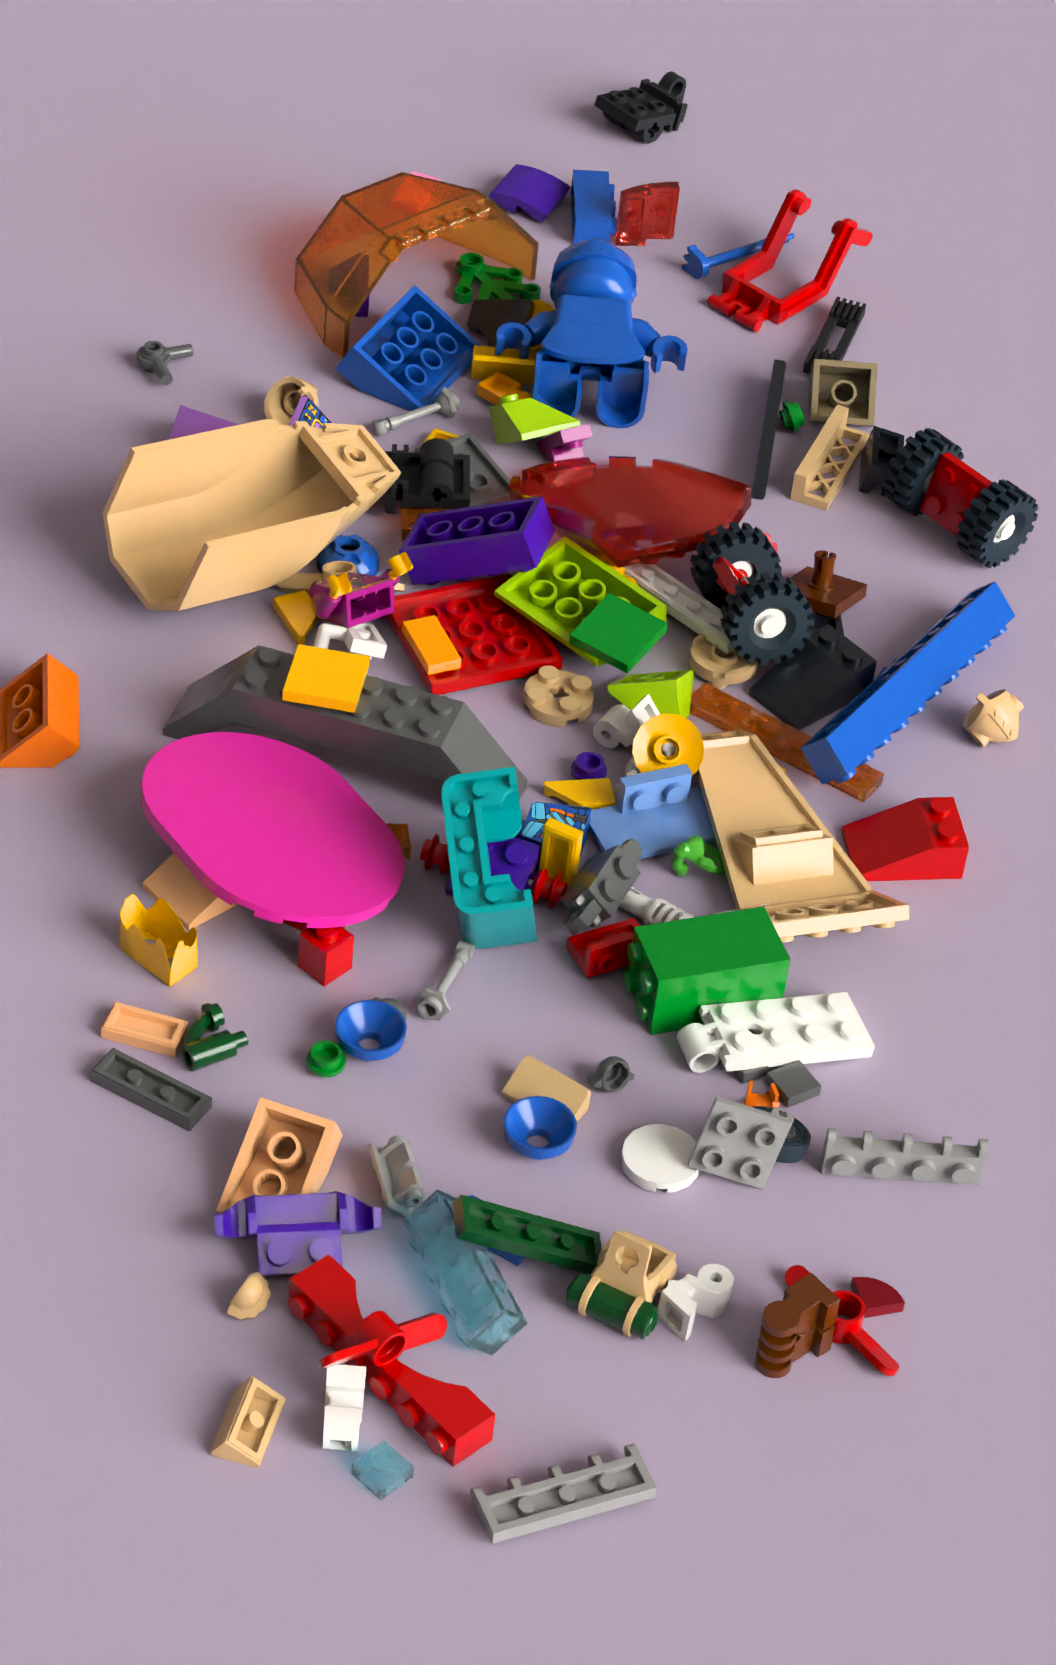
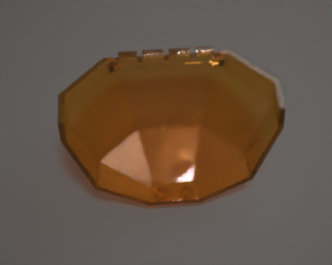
M401 172L344 194L339 198L296 258L294 292L322 343L343 359L348 353L350 322L390 263L398 260L401 250L419 244L421 241L439 237L513 268H518L523 272V276L531 281L535 279L539 243L505 211L496 206L478 190Z

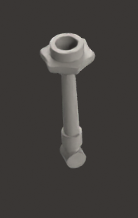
M444 387L437 394L436 403L398 416L393 415L385 419L372 421L374 434L377 436L386 434L388 429L398 428L404 423L438 410L445 414L447 418H452L460 408L459 398L454 391L449 392Z
M460 940L455 953L450 959V965L436 989L433 990L426 987L422 993L414 998L418 1011L424 1018L439 1021L451 1010L445 997V992L459 970L465 966L468 959L472 958L475 945Z

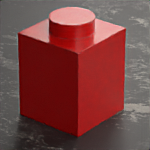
M342 926L307 928L299 934L298 967L325 987L352 969L354 935Z

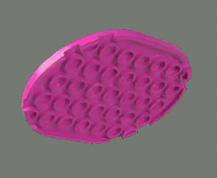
M237 732L202 733L181 738L164 746L153 755L145 767L140 785V802L151 826L209 891L230 905L236 902L253 910V916L278 924H282L284 920L306 923V928L347 926L365 921L382 912L400 889L405 870V860L399 841L392 830L337 771L319 758L300 748L253 734Z

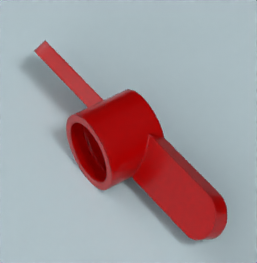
M802 1265L791 1266L785 1273V1282L790 1287L810 1272ZM834 1291L833 1293L840 1299L837 1314L847 1316L850 1319L836 1318V1323L833 1324L835 1328L832 1342L838 1344L851 1343L877 1370L887 1376H894L899 1369L898 1363L862 1328L866 1310L864 1301L851 1291Z
M376 1311L364 1318L357 1326L353 1334V1341L356 1346L325 1356L319 1362L322 1369L367 1355L376 1366H385L397 1359L405 1350L442 1338L447 1329V1321L441 1314L430 1313L396 1324L385 1311Z

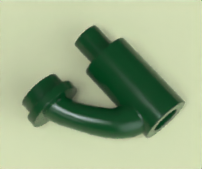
M205 1003L201 1006L202 1014L190 1026L184 1037L182 1055L186 1066L192 1072L237 1055L238 1048L248 1045V1038L243 1030L233 1034L228 1030H224L201 1039L207 1028L209 1031L215 1032L220 1026L225 1024L223 1011L217 1003Z

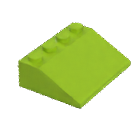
M566 536L544 552L537 568L528 572L516 573L494 590V595L596 667L607 663L570 644L569 637L608 593L666 622L667 605Z

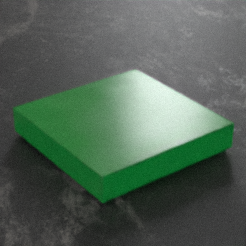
M608 593L570 634L569 643L628 674L667 631V622Z

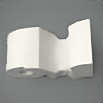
M649 694L644 696L631 710L624 704L612 706L594 725V737L598 743L607 748H615L620 743L625 747L633 745V739L640 726L651 717L660 715Z
M708 1264L699 1270L698 1277L687 1274L680 1280H669L668 1286L661 1292L657 1312L658 1318L685 1342L691 1335L696 1313L715 1318L726 1310L734 1282L732 1272L723 1265Z
M338 1364L327 1368L322 1449L358 1450L366 1367Z

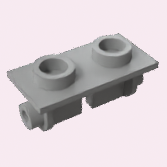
M395 1135L388 1140V1144L383 1148L373 1143L368 1144L373 1160L372 1169L377 1175L382 1189L381 1199L390 1211L394 1213L399 1212L411 1220H415L416 1216L413 1207L419 1206L423 1202L425 1191L418 1170L412 1166L415 1164L409 1141L404 1139L403 1136Z

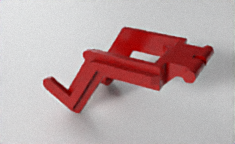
M794 189L787 193L760 252L724 272L721 292L723 294L719 297L715 294L710 295L707 304L728 317L734 315L733 319L754 332H758L762 322L767 319L779 325L825 297L851 244L867 246L871 242L873 235L867 230L857 228V222L850 218L842 221L837 220L831 229V233L835 236L814 280L782 299L767 293L750 283V281L773 268L797 215H803L811 206V199L806 197L805 193L800 190Z

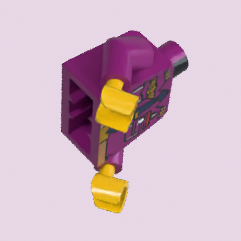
M406 551L387 560L391 569H386L380 577L344 572L337 576L331 575L324 580L313 582L309 595L312 599V607L316 617L345 628H350L394 613L393 587L399 582V576L413 569Z

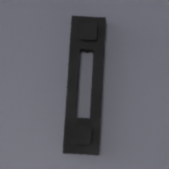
M836 297L829 316L804 362L803 373L810 374V368L814 359L843 360L865 315V303L861 307L859 306L860 302H856L853 305V300L846 303V298L840 301V297ZM835 326L845 328L836 350L832 351L831 354H829V349L823 352Z

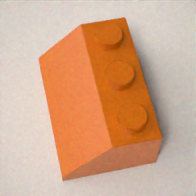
M48 653L0 689L1 768L55 767L64 759L71 758L80 748L78 675Z

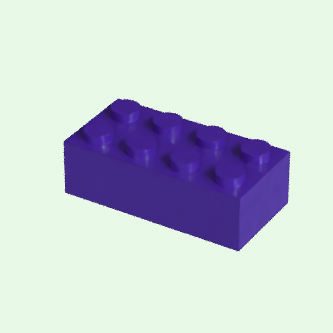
M542 496L419 514L399 549V553L401 554L406 551L413 565V569L407 572L412 585L424 583L434 585L441 581L453 579L464 581L471 577L482 575L493 577L511 571L528 572L537 568L555 532V528Z

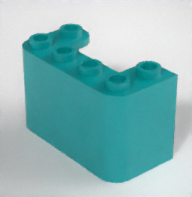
M515 767L462 773L449 777L442 786L441 795L453 897L462 940L475 945V949L538 942L531 889L521 891L512 884L509 874L491 876L487 843L512 839L519 834L522 828Z

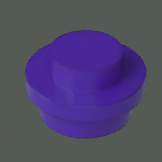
M594 752L579 754L571 765V775L576 780L605 778L607 774V766L604 763V759Z

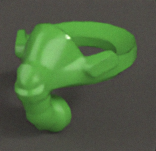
M699 835L689 837L686 842H681L673 850L674 855L671 864L677 876L683 877L688 871V864L684 859L690 860L707 872L717 875L726 874L719 850L703 842L702 837Z

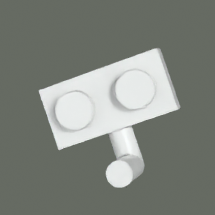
M366 622L350 628L323 623L318 628L313 646L327 649L330 639L344 641L350 652L370 656V660L373 656L384 658L387 644L374 624Z

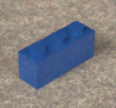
M573 169L570 192L573 244L592 238H600L610 243V235L616 236L615 185L609 184V172Z

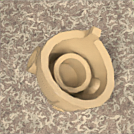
M290 375L276 382L266 395L264 413L267 419H277L279 425H289L301 396L309 397L318 407L317 388L297 377H291Z
M1005 689L993 692L988 696L980 693L976 697L979 702L967 713L963 721L964 729L970 733L971 737L981 747H985L989 742L1002 743L1016 740L1019 733V712L1024 708V705Z

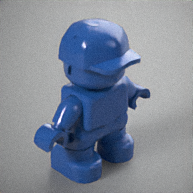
M592 238L570 245L559 253L554 263L551 284L549 286L551 300L554 302L556 310L538 312L523 325L515 322L501 325L496 332L494 355H502L505 349L513 348L520 350L519 359H528L530 347L541 344V352L536 353L532 390L533 399L574 418L580 409L582 380L598 381L596 399L598 418L610 427L628 428L642 420L645 412L649 385V362L643 360L644 355L651 357L650 366L654 373L660 371L661 362L663 361L672 362L677 366V370L684 371L688 348L682 339L671 335L661 337L647 321L632 318L631 305L637 296V277L633 260L615 245L600 238Z

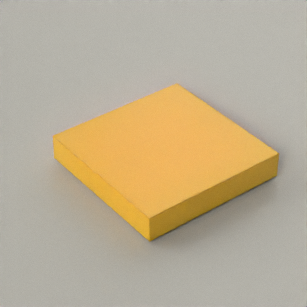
M298 644L283 688L282 700L355 713L368 672L370 656Z

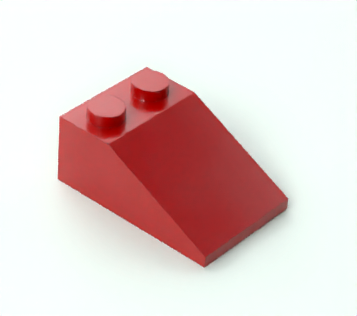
M954 797L916 798L842 826L841 833L847 855L866 881L962 879L969 844Z

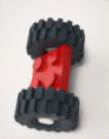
M925 428L924 432L922 430L915 432V438L912 436L908 437L905 440L906 445L904 447L900 445L896 450L898 452L897 456L890 459V469L885 470L884 476L887 479L883 481L884 494L912 515L917 516L918 513L920 515L925 514L956 536V539L959 540L957 542L958 547L987 568L997 567L1000 565L1001 560L1003 562L1008 561L1009 555H1015L1019 551L1018 546L1021 543L1025 544L1028 539L1026 538L1027 533L1032 532L1034 528L1032 522L1036 521L1038 516L1035 513L1038 510V505L1035 503L1036 500L1010 481L1001 479L998 483L995 481L991 482L961 461L964 458V454L961 452L962 449L935 429Z
M730 522L729 529L726 530L723 525L715 527L718 533L713 536L710 532L706 533L703 536L706 540L705 544L703 545L698 542L695 546L698 555H691L690 561L694 567H690V571L695 584L706 600L721 609L724 618L720 620L724 633L741 658L744 656L746 661L752 664L756 659L758 664L767 666L768 659H771L774 665L781 663L780 657L784 655L789 660L794 656L792 652L794 648H798L801 651L805 646L802 641L803 637L807 639L811 637L812 631L808 627L814 626L811 605L799 586L791 578L787 577L785 580L781 574L782 568L778 563L781 562L779 555L767 536L758 527L753 529L749 523L743 522L741 528L737 522Z

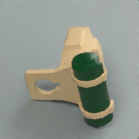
M616 1230L612 1234L611 1239L601 1249L597 1260L598 1265L591 1275L581 1273L567 1287L566 1304L577 1309L581 1316L586 1317L589 1315L621 1330L623 1335L627 1337L634 1335L644 1340L646 1336H649L654 1331L658 1321V1308L652 1304L653 1298L668 1286L669 1280L675 1278L677 1264L675 1263L676 1254L652 1241L627 1231L621 1232Z

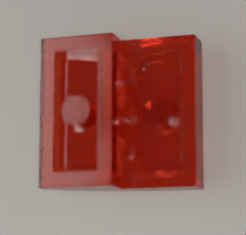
M657 182L621 191L615 246H645L646 239H673L680 192L679 183Z

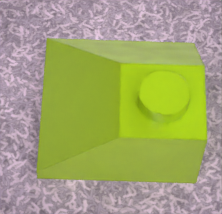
M518 394L499 397L500 404L489 406L497 445L553 434L560 430L581 426L579 420L533 398L519 400Z
M693 669L624 675L608 685V692L630 710L644 696L649 694L660 715L664 713L676 714L687 718L690 714Z

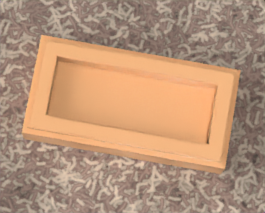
M115 1002L101 1027V1038L176 1058L183 1044L186 1032L189 1029V1021Z

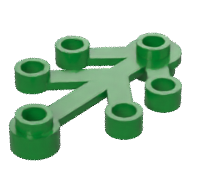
M472 252L462 254L456 262V272L461 275L459 285L454 288L453 299L456 303L468 304L472 301L473 289L471 285L473 280L481 284L477 299H491L492 295L496 299H515L508 293L510 292L522 294V299L540 300V286L533 283L523 284V272L518 268L486 265L481 255ZM490 276L504 278V280L492 279Z

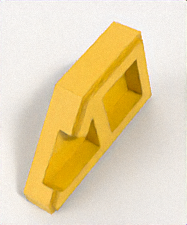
M305 590L274 597L273 608L297 644L304 645L306 636L319 620L312 607V599Z
M610 778L545 781L543 785V794L549 798L557 797L571 806L588 807L594 810L616 805Z

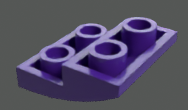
M516 164L491 191L489 197L512 214L520 207L529 216L543 223L565 198L571 186L542 170Z

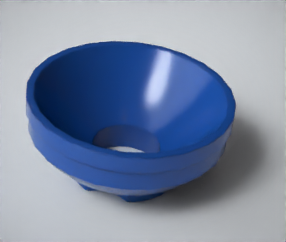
M354 534L350 536H337L318 556L317 567L321 574L322 566L332 561L352 562L357 566L358 574L376 576L379 571V555L375 548L362 537ZM342 548H353V549H357V550H354V551H346V550H343Z
M362 1000L349 1004L339 1012L335 1022V1036L339 1046L347 1054L365 1062L378 1061L394 1055L401 1049L406 1037L407 1024L402 1013L392 1005L377 1000ZM364 1039H373L378 1041L380 1046L369 1050L362 1048L359 1042Z
M531 1096L516 1101L507 1109L503 1124L504 1136L510 1147L523 1156L534 1160L550 1159L566 1152L573 1143L577 1128V1122L572 1111L562 1102L545 1096ZM532 1136H542L549 1141V1144L544 1147H534L527 1142V1139Z

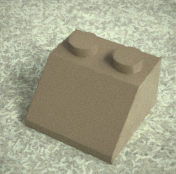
M814 359L810 368L808 403L810 422L826 423L838 404L849 408L846 425L874 427L878 363Z

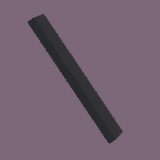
M774 359L753 485V499L763 500L765 498L786 370V363L782 360Z

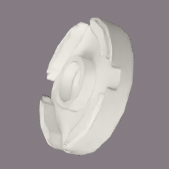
M665 1124L642 1126L633 1130L624 1141L621 1153L623 1172L632 1183L648 1191L656 1192V1188L667 1189L666 1193L682 1190L690 1186L698 1177L699 1170L688 1167L687 1163L696 1141L690 1134L674 1126Z

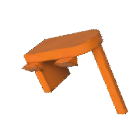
M753 1080L749 1081L744 1105L750 1107H780V1102H778L779 1093L775 1083L770 1084L769 1091H766L767 1094L758 1095V1092L751 1093Z

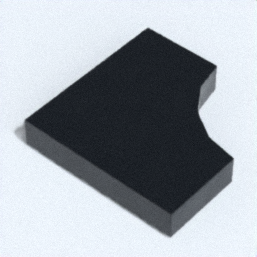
M474 299L467 327L471 332L481 333L488 338L489 347H495L498 328L503 324L511 322L525 324L532 318L535 305L531 299Z

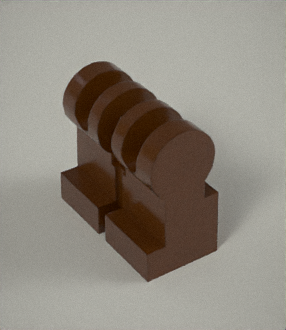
M812 1272L784 1291L782 1301L769 1303L763 1311L755 1365L764 1376L770 1378L784 1377L790 1372L792 1363L810 1351L817 1357H820L831 1349L835 1328L833 1324L836 1323L840 1299Z

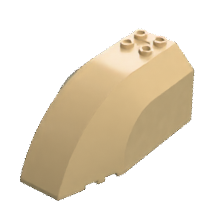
M263 419L131 447L102 512L110 562L147 610L180 611L263 590L284 581L313 560L399 478L401 471L363 425L324 423L323 427L319 428L310 427L306 421H295L294 425L290 426L279 425L277 419Z

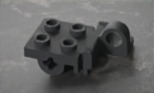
M670 71L661 78L658 84L655 82L650 83V79H643L639 88L631 87L629 90L610 91V93L597 95L594 106L603 111L605 118L626 129L645 143L650 144L658 139L663 129L667 132L672 130L678 131L688 106L686 103H683L686 80L675 72Z
M439 438L424 442L420 448V453L409 452V445H404L403 451L397 450V444H392V452L384 451L401 471L399 478L385 492V512L387 514H395L396 500H402V507L444 509L470 507V455L453 454L452 445L448 441Z

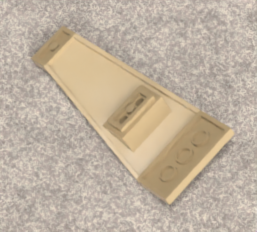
M741 729L701 734L704 743L703 761L696 773L736 909L744 910L764 906L782 942L793 941L795 935L805 934L807 937L814 938L825 937L830 930L839 929L840 932L854 933L861 931V926L872 925L876 928H890L895 926V921L909 920V905L872 889L757 735Z

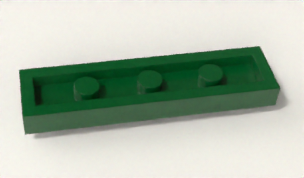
M462 1194L452 1203L456 1239L590 1275L598 1265L597 1260L602 1249L600 1232Z

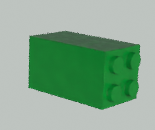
M762 906L634 927L632 943L627 946L629 965L628 970L623 973V982L626 992L628 994L632 993L638 1019L640 1021L644 1020L650 1035L678 1031L692 1023L703 1024L699 1014L701 1005L783 998L791 959L765 907Z

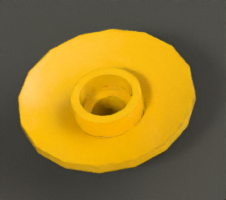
M664 713L651 717L640 726L633 739L632 754L636 767L641 773L687 764L693 776L703 761L704 743L700 731L690 720L680 715ZM665 743H671L675 748L674 754L670 757H666L661 753V747Z

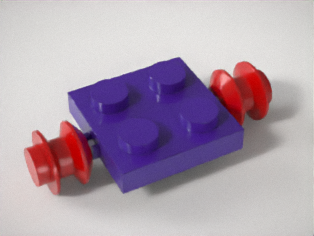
M435 834L432 840H425L420 860L425 861L424 868L426 870H429L435 864L439 866L440 874L444 875L450 870L447 844L440 843L439 834ZM516 837L506 841L487 843L491 876L509 874L512 884L521 891L531 889L533 904H537L541 898L548 900L549 909H552L556 903L562 904L561 898L568 887V883L563 882V873H559L554 879L548 877L547 868H543L536 875H533L541 854V845ZM450 874L445 886V892L447 895L453 896Z

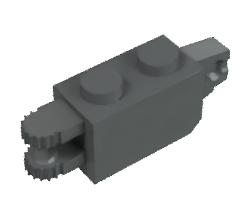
M633 838L628 839L620 847L616 845L588 859L561 898V901L570 910L564 925L572 935L577 934L579 930H585L589 927L593 928L600 922L613 916L641 873L636 867L642 855L639 842L633 840Z

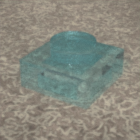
M383 1440L352 1463L351 1474L382 1501L413 1478L414 1466Z

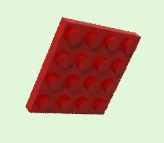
M511 574L394 596L395 612L386 615L430 693L440 695L538 674L539 669L547 665L562 670L563 658L547 632L494 595V590L512 577ZM435 615L461 657V668L428 675L403 634L402 626L404 621Z

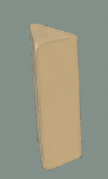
M526 1055L503 1088L501 1095L514 1103L531 1096H545L556 1099L572 1111L577 1122L589 1110L591 1092L588 1088L536 1058Z
M250 1376L235 1389L209 1453L218 1458L257 1468L260 1466L286 1398L254 1376Z

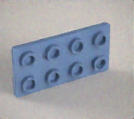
M682 764L620 778L616 805L591 811L589 830L601 851L604 852L616 845L620 847L624 841L633 838L641 846L642 855L639 859L673 852L677 845L681 842H686L693 835L701 836L705 843H715L716 838L701 787L690 789L692 772L688 765Z

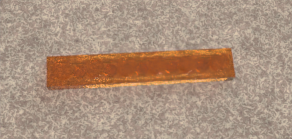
M705 682L691 695L690 714L723 731L741 729L757 735L772 756L818 779L800 749L812 738L811 736ZM863 764L855 768L857 773L847 781L838 783L837 780L826 783L864 803L882 785L884 773L867 764Z

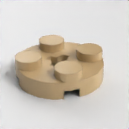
M703 633L694 639L690 649L689 664L698 676L708 680V684L713 688L724 689L728 684L745 682L755 677L757 673L758 662L756 659L752 664L747 662L744 656L741 658L735 650L726 654L718 648L717 644L713 645L707 641Z
M547 665L541 667L538 674L530 677L524 686V707L526 705L530 709L529 715L533 719L545 725L563 727L567 726V721L577 718L578 724L587 719L592 712L594 693L592 681L587 676L558 670L554 666Z

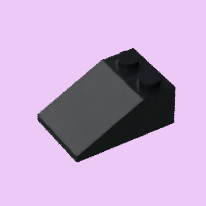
M830 624L812 632L810 639L803 637L802 641L805 644L803 649L800 651L798 648H794L792 650L794 656L789 660L784 655L780 659L781 663L775 664L748 692V695L795 732L848 705L874 679L877 661Z

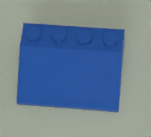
M414 285L350 349L335 369L358 390L405 410L412 411L435 403L437 394L444 387L448 389L472 364L474 345H481Z

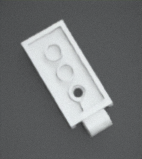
M847 992L701 1005L699 1014L703 1024H689L683 1027L677 1034V1041L690 1069L697 1073L712 1069L718 1063L719 1058L727 1072L764 1066H785L798 1060L802 1064L867 1058L872 1056L875 1048Z

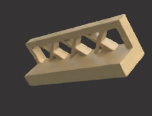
M836 405L794 473L790 500L825 511L830 507L860 457L870 435L869 433L846 426L849 408ZM842 437L856 441L857 443L845 445V443L842 441ZM843 455L846 460L835 462L832 457ZM832 472L835 478L824 479L821 474ZM822 490L826 496L823 498L809 492Z

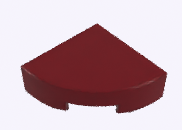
M852 1277L850 1286L852 1292L861 1297L865 1303L864 1318L903 1312L905 1301L892 1286L870 1277Z

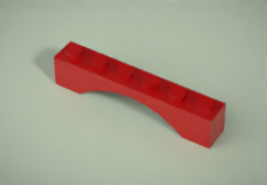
M328 1254L290 1278L288 1306L297 1319L304 1320L315 1331L316 1336L323 1345L330 1346L337 1352L356 1346L353 1341V1334L363 1318L356 1297V1280ZM367 1355L344 1362L345 1365L366 1367L365 1381L370 1385L374 1395L380 1400H385L398 1413L401 1421L407 1427H413L426 1440L430 1450L438 1456L441 1455L452 1467L492 1441L495 1413L468 1387L445 1383L422 1375L402 1364L397 1359L385 1366H376Z

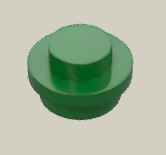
M789 401L783 402V409L779 410V415L784 428L790 427L793 433L799 431V427L805 425L799 403L797 401L792 403Z
M319 1041L307 1053L306 1066L314 1075L333 1077L340 1074L345 1068V1054L335 1042Z

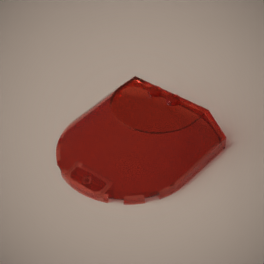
M609 456V465H596V463L590 461L589 457L558 460L527 468L522 471V480H520V476H513L509 483L511 500L542 496L556 534L562 538L566 536L602 562L617 568L638 563L656 564L660 558L664 557L682 558L686 552L695 551V546L698 542L703 545L705 544L706 540L703 536L706 533L710 532L712 536L718 533L715 527L723 525L726 530L729 529L730 522H737L739 524L751 506L750 485L689 465L662 459H653L652 467L636 465V457Z

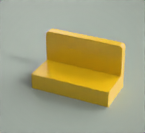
M474 345L471 379L485 380L500 372L520 384L533 385L537 351L530 350L528 359H519L520 350L508 348L502 352V355L495 356V347Z

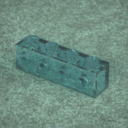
M437 1189L403 1220L411 1236L408 1239L409 1243L422 1257L426 1265L424 1269L426 1276L437 1286L442 1296L440 1299L442 1307L453 1317L458 1327L456 1334L459 1340L471 1350L478 1349L493 1355L528 1323L488 1248L456 1239L452 1203L457 1198Z

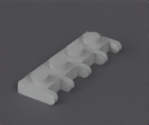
M828 1128L820 1161L821 1174L980 1185L989 1143L988 1139H979L977 1146L953 1144L952 1137L943 1136L942 1143L913 1142L912 1134L906 1133L903 1134L902 1141L873 1139L872 1131H863L862 1138L837 1136L836 1129Z
M632 1443L624 1446L625 1458L603 1463L600 1455L597 1453L588 1456L589 1468L563 1475L560 1467L553 1465L548 1467L549 1479L522 1486L518 1476L507 1479L509 1490L485 1496L482 1488L478 1486L471 1488L470 1494L491 1543L494 1544L655 1498L657 1487L636 1445Z

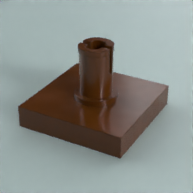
M825 550L814 553V568L807 566L790 577L799 586L811 605L813 612L836 618L866 597L867 584L833 574L836 554L831 552L828 557V551Z

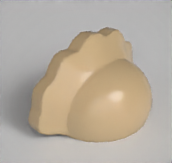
M259 1272L250 1274L235 1294L227 1310L229 1316L237 1320L245 1318L254 1319L258 1313L266 1309L267 1300L270 1298L271 1293L268 1288V1281Z

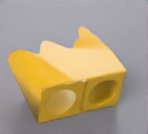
M134 894L125 899L120 911V950L168 986H172L198 967L197 929L195 927H192L187 933L178 915L163 898H159L149 909H146ZM145 939H151L155 941V944H148ZM172 958L173 961L170 969L168 959Z

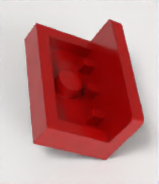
M631 918L567 937L566 949L586 978L609 973L629 965L627 946L632 943L634 927L640 925L635 918Z

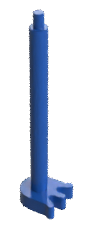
M793 233L788 234L785 243H788L789 240L795 237ZM765 239L710 257H706L696 245L687 247L689 254L683 256L688 263L683 264L682 269H685L695 279L703 278L709 274L711 267L760 252Z

